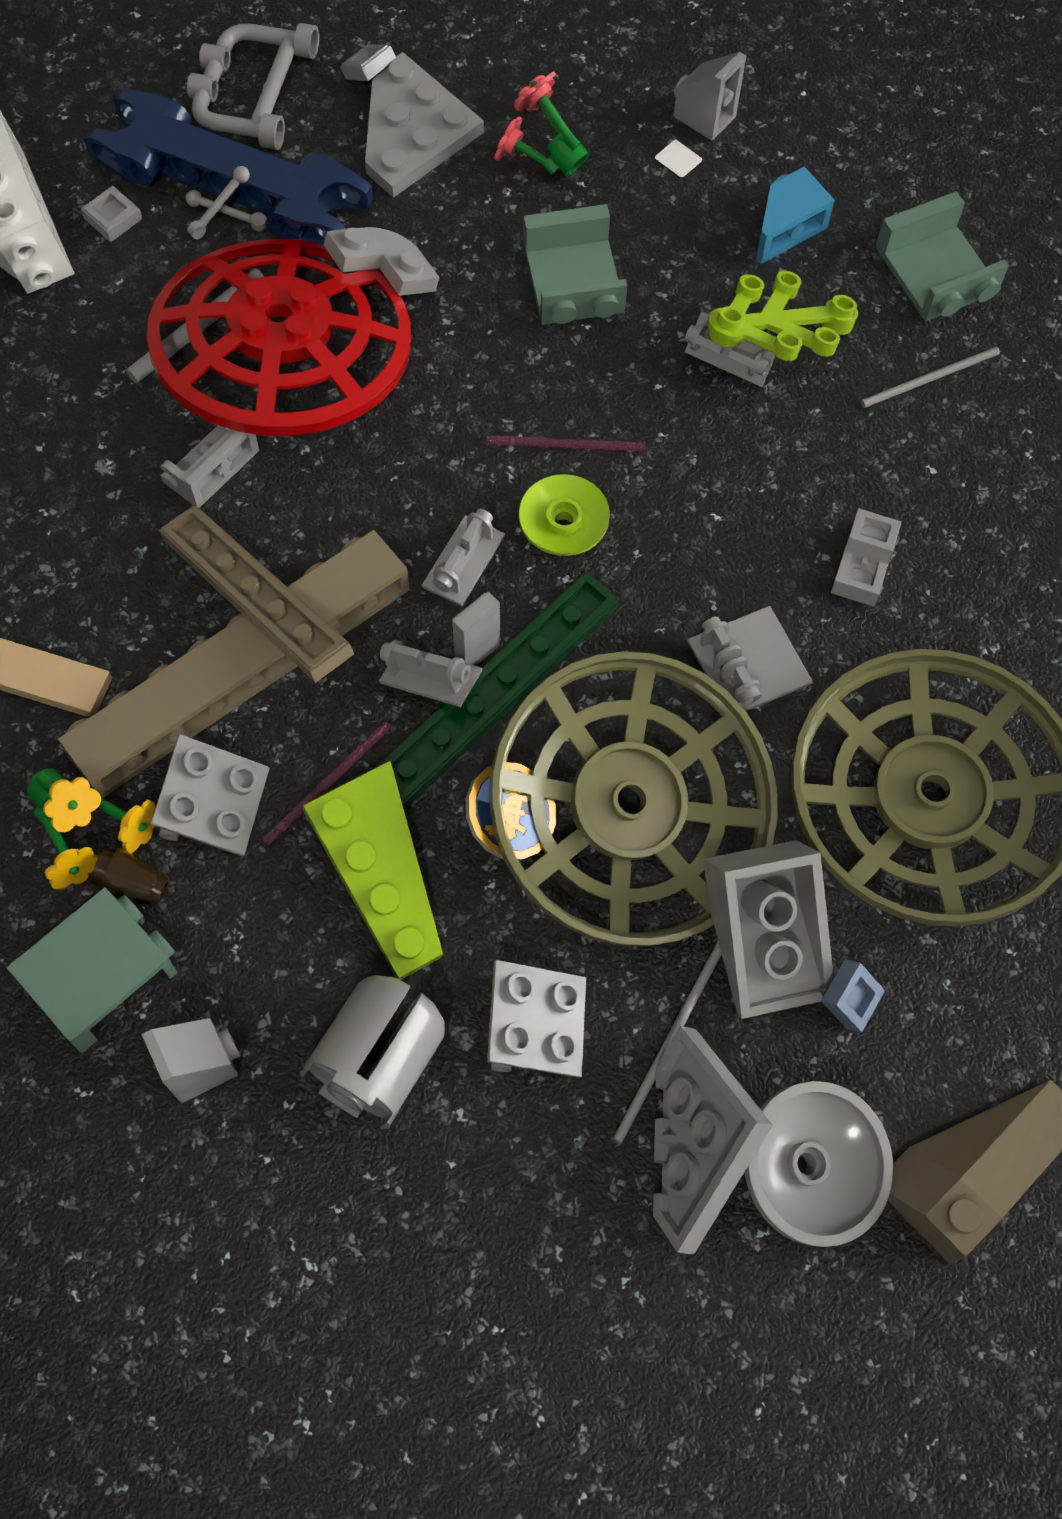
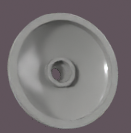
M811 1081L794 1084L780 1090L771 1096L760 1108L773 1126L744 1172L752 1200L764 1219L776 1231L792 1241L817 1247H830L848 1243L860 1237L876 1222L888 1201L893 1180V1158L886 1131L871 1107L858 1095L842 1086L829 1082ZM801 1155L807 1163L804 1173L800 1172L797 1165L798 1158Z

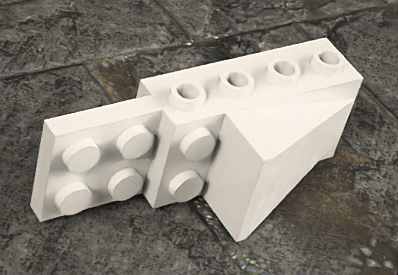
M0 110V267L19 280L27 294L38 289L48 287L52 283L75 273L25 154Z

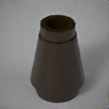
M105 847L94 866L90 884L100 887V891L106 887L113 896L121 897L126 895L129 899L150 901L159 905L168 887L170 877L161 874L160 871L121 847H118L116 851Z

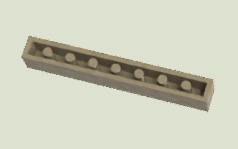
M375 530L362 538L356 537L344 545L341 552L326 562H318L312 565L304 573L303 577L288 586L296 596L341 636L410 591L407 567ZM240 613L230 620L226 628L211 638H204L194 643L189 648L187 654L170 665L166 664L156 668L146 681L131 691H124L115 695L105 708L90 718H83L73 723L68 728L66 734L58 738L70 760L82 776L88 780L90 787L97 790L101 798H104L172 752L179 734L189 738L194 737L296 668L297 665Z

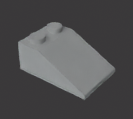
M795 840L703 859L709 908L738 1016L744 1019L821 1002L834 979L821 853Z

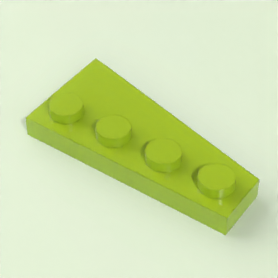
M391 761L303 805L304 813L395 977L402 980L442 958L443 951Z

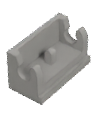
M217 425L176 465L169 460L160 465V468L164 470L160 475L162 481L193 506L196 505L200 508L259 451L256 434L237 432Z

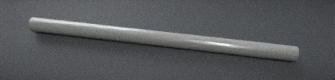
M997 346L862 399L861 405L863 408L899 395L1000 354V350Z

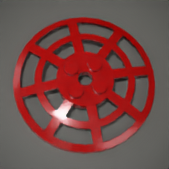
M264 239L234 244L201 256L182 268L163 287L155 299L148 317L147 342L151 364L161 384L176 401L190 412L213 424L237 432L262 436H295L321 432L341 426L364 415L382 402L397 386L407 367L411 351V321L403 299L397 294L387 278L377 269L360 270L344 274L339 269L324 262L300 256L301 254L315 256L335 262L324 247V244L297 239ZM266 253H282V254H271V255L254 256V257H251V258L239 260V261L234 262V263H232V264H229V263L226 262V261L234 260V259L241 258V257H245V256H249V255H258V254H266ZM279 264L277 276H267L253 280L242 272V270L256 266ZM297 266L319 271L332 279L313 285L308 281L295 277ZM205 270L213 273L197 288L189 304L165 308L173 295L188 281ZM223 280L237 288L228 302L203 303L210 291ZM374 283L390 299L397 314L398 329L372 320L369 302L359 286ZM346 290L356 304L359 317L332 311L328 297ZM278 316L287 318L284 322H274L270 320L271 318ZM226 318L228 334L210 346L201 332L199 319ZM186 320L188 339L198 356L178 373L170 364L163 350L160 324ZM333 328L356 332L350 344L336 357L325 346L331 337ZM370 336L396 344L394 352L385 368L372 382L361 389L346 369L362 354L369 342ZM238 349L244 355L261 361V370L256 372L239 367L225 360L224 357ZM312 357L319 365L316 368L302 372L279 374L280 364L295 363ZM211 368L232 381L251 387H258L256 411L241 409L219 402L201 393L192 384ZM331 378L345 396L344 399L336 403L312 410L290 413L275 412L277 389L307 387Z

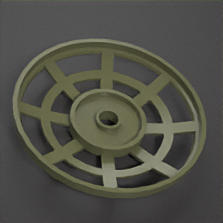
M915 649L892 652L868 660L843 674L828 687L807 715L796 741L791 765L792 797L797 819L809 846L821 853L823 866L847 890L877 909L901 919L935 926L959 927L987 923L1007 916L1037 899L1062 874V836L1056 852L1049 863L1022 848L1034 823L1036 797L1062 793V773L1032 777L1030 768L1021 750L1002 727L1020 707L1033 719L1047 737L1059 761L1062 772V719L1051 705L1025 681L1004 668L976 656L949 650ZM928 671L946 672L968 677L995 689L1004 696L987 716L959 703L942 699H930ZM908 672L910 700H902L884 706L865 717L861 722L841 702L850 692L872 680L894 673ZM828 715L848 737L843 742L835 760L832 786L805 783V767L809 747L818 727ZM931 715L955 719L971 726L975 730L963 744L948 737L933 735ZM911 716L913 737L899 743L892 750L872 733L875 729L889 721ZM990 742L999 749L1007 760L1014 774V780L992 782L986 765L979 757V754ZM858 747L880 766L875 777L874 787H847L849 765ZM926 782L937 783L945 792V800L934 802L927 799L922 793L921 785ZM1019 799L1017 822L1009 839L985 824L991 812L993 801ZM807 803L835 806L837 817L845 834L855 848L863 855L848 873L833 859L821 842L810 818ZM850 806L877 808L881 819L889 829L874 845L866 839L857 826ZM972 838L996 854L978 867L955 873L950 848L961 845ZM904 841L917 847L930 849L935 874L909 869L889 858ZM1008 863L1035 878L1026 889L1005 902L979 911H965L959 887L969 886L986 880L1002 870ZM881 869L888 875L906 883L927 888H938L944 914L928 913L904 907L877 895L864 885Z
M623 651L599 654L571 663L546 678L522 701L507 722L497 744L490 772L489 807L492 825L506 865L522 890L541 910L564 927L590 939L618 946L647 947L676 942L705 931L714 924L709 908L707 885L699 875L705 870L703 859L714 857L724 836L725 826L755 828L750 849L773 845L778 819L777 786L772 761L761 734L747 712L732 695L705 673L678 660L653 653ZM619 670L635 671L630 700L602 702L585 708L578 713H575L561 689L572 681L596 673ZM655 675L668 678L692 690L711 704L722 717L699 734L678 715L660 706L650 704ZM545 700L560 726L551 734L542 747L535 762L532 775L505 769L508 754L519 730L531 713ZM627 716L624 742L608 745L601 750L584 727L591 722L603 718ZM647 720L669 729L681 738L685 745L670 757H667L658 749L643 744ZM733 732L740 741L752 770L756 790V809L727 806L724 776L711 749ZM567 739L570 740L584 761L573 783L546 778L555 754ZM696 760L700 762L707 778L711 804L688 801L687 788L681 772ZM622 788L632 789L638 794L640 808L636 814H629L621 809L618 803V794ZM503 789L530 795L533 825L546 854L526 870L517 858L507 833L502 806ZM544 798L570 803L572 817L577 829L558 844L555 842L547 823ZM685 821L709 824L702 847L688 864L671 843L679 835ZM590 844L600 853L611 857L610 885L587 876L569 860ZM655 854L673 876L669 880L654 886L630 888L631 860L643 859ZM559 870L565 878L580 889L599 898L609 900V929L592 925L569 914L551 901L538 886ZM684 888L704 910L692 919L669 928L647 932H629V903L656 901L675 894Z

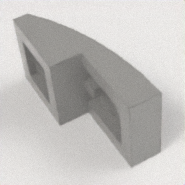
M858 508L833 583L832 594L875 607L881 592L888 563L894 551L901 521Z

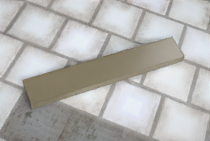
M196 505L159 529L163 540L315 683L354 655L351 645L346 639Z

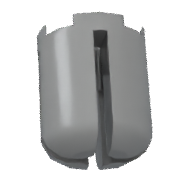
M374 975L364 978L356 985L312 1055L308 1057L300 1069V1075L303 1077L310 1070L323 1083L318 1093L356 1118H358L362 1110L384 1118L379 1128L389 1129L399 1109L443 1040L445 1021L434 1002L421 993L416 1001L414 1000L403 1013L363 1077L358 1075L357 1071L410 988V985L397 978Z

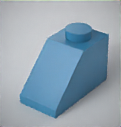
M805 166L789 175H781L770 185L756 259L760 264L828 228L835 200Z

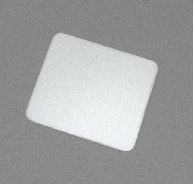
M677 140L672 141L655 156L656 160L679 177H684L702 161L701 157Z

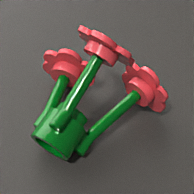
M554 71L546 77L540 75L533 79L529 86L524 87L519 92V98L514 101V108L518 112L525 109L527 111L540 109L558 135L546 148L550 156L546 157L521 141L524 135L520 131L523 118L518 116L511 121L498 144V149L494 156L496 161H499L506 153L512 155L517 149L541 164L552 176L560 170L565 177H568L588 158L589 152L572 134L550 101V96L553 92L551 87L555 83V80L552 78L556 75Z

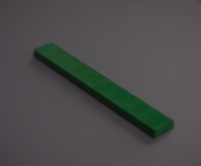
M585 571L482 667L480 676L461 707L444 703L375 768L391 761L403 809L405 810L611 615L619 607L620 599Z

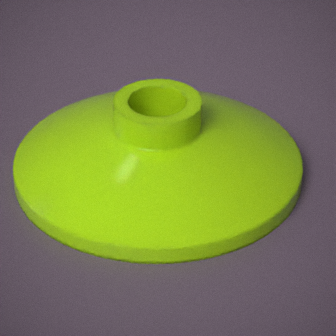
M560 474L539 480L526 491L519 507V522L526 538L538 549L553 555L571 556L590 550L601 541L609 525L610 510L604 494L593 483L579 476ZM564 519L568 520L571 524L560 525L556 522Z

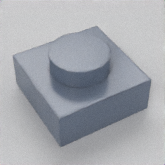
M845 959L821 1002L846 1029L862 1033L885 990L860 962Z

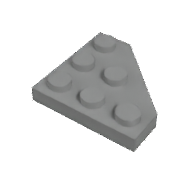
M402 52L386 68L372 78L365 157L366 174L394 198L483 134L484 120Z
M680 1026L656 1066L655 1088L663 1090V1118L655 1119L654 1162L662 1163V1193L653 1194V1217L678 1253L694 1255L773 1125L699 1032L693 1028Z

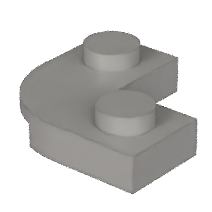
M374 227L348 228L326 232L324 247L342 272L380 268L399 296L436 291L440 277L421 251L407 238L395 232Z

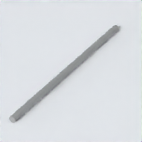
M718 941L613 1137V1140L622 1144L656 1080L657 1064L678 1028L685 1025L722 955Z

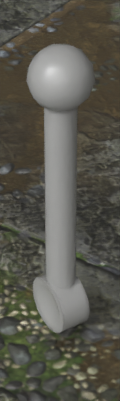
M238 166L234 169L233 179L200 220H196L189 225L188 233L194 239H200L206 233L205 226L240 183H245L249 180L250 172L245 166Z
M190 190L186 194V202L192 207L201 205L209 208L214 202L202 197L197 190ZM222 205L218 212L251 223V227L255 231H262L267 227L266 216L261 212L251 215L226 205Z

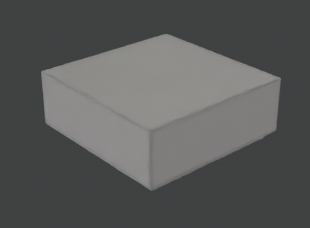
M367 44L342 63L340 68L346 80L369 81L395 60L396 56L391 46Z
M111 186L81 208L83 218L110 242L143 219L140 209L114 186Z

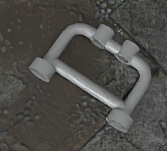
M240 23L223 31L216 45L203 43L200 49L199 61L201 68L205 69L204 74L191 73L187 81V94L189 98L193 99L192 113L195 120L202 127L213 131L259 138L261 147L279 150L284 141L285 122L283 116L271 113L294 54L297 57L314 59L316 57L319 47L318 27L316 25L299 23L296 31L251 23ZM249 40L280 45L251 119L216 114L208 110L210 102H215L217 99L219 79L222 72H227L230 67V52L236 43Z

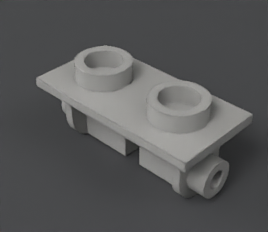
M701 311L696 325H691L686 333L685 341L688 342L685 353L763 387L776 357L774 353L745 340H742L740 345L732 348L716 344L708 335L707 320L709 314Z
M478 509L476 513L464 516L424 580L422 588L463 606L505 537V533L493 528L491 524L493 516L488 511Z
M399 640L384 643L380 650V659L385 661L387 665L385 672L379 680L380 684L458 707L462 706L482 672V668L466 664L462 658L455 657L450 659L404 646L403 642Z

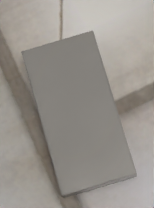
M487 592L455 616L452 621L455 657L462 658L466 664L473 666L478 665L500 646V602L490 592Z

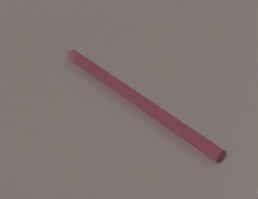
M487 435V444L645 451V442Z
M387 722L381 724L262 838V841L269 846L304 812L303 805L319 798L391 729V726Z

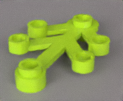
M780 271L772 287L773 293L762 312L746 314L750 304L760 300L764 289V282L759 277L746 274L742 275L735 290L736 296L731 305L714 309L709 314L707 320L708 335L716 344L728 348L736 347L741 344L742 340H745L773 352L776 357L785 361L795 360L802 345L811 348L818 355L832 356L839 344V335L848 334L853 329L858 317L857 304L849 296L836 295L833 299L827 301L825 306L784 310L789 299L796 297L801 285V279L793 272ZM821 323L823 327H819L815 332H812L800 325ZM768 329L774 333H777L778 335L777 337H775L762 330Z

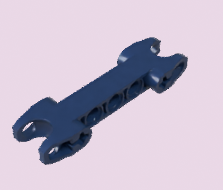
M129 89L117 91L112 98L116 108V115L129 126L118 131L96 128L90 130L84 138L88 154L96 161L115 172L121 178L143 186L150 185L159 173L219 196L233 179L234 169L238 166H245L250 172L249 180L245 183H240L227 200L267 214L266 222L268 227L282 239H297L324 244L326 233L323 230L346 229L337 218L328 214L330 210L340 207L362 210L368 208L373 201L372 186L360 175L343 166L337 160L317 153H308L300 165L191 125L192 119L190 114L182 105L156 93ZM343 185H346V186H349V187L353 188L354 190H356V191L358 192V194H356L355 192L349 190L348 188H346V187L343 186Z

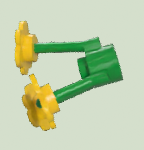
M54 768L43 769L35 774L28 783L27 793L31 800L38 805L34 811V816L44 825L59 853L54 860V865L45 870V875L50 880L49 883L52 888L63 889L71 883H83L87 880L88 874L93 872L99 857L94 854L90 847H84L80 850L69 849L60 832L70 831L75 824L80 827L86 826L91 820L90 812L98 808L121 821L118 839L123 842L122 849L133 853L139 848L140 844H146L152 837V830L156 826L150 824L155 811V803L151 800H146L141 806L136 805L126 812L101 798L97 790L89 788L88 780L83 777H77L74 780L68 781Z

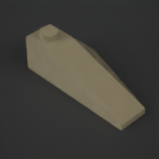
M1049 1080L909 1147L893 1163V1180L888 1202L949 1264L965 1258L1007 1214L1062 1151V1090L1052 1080Z

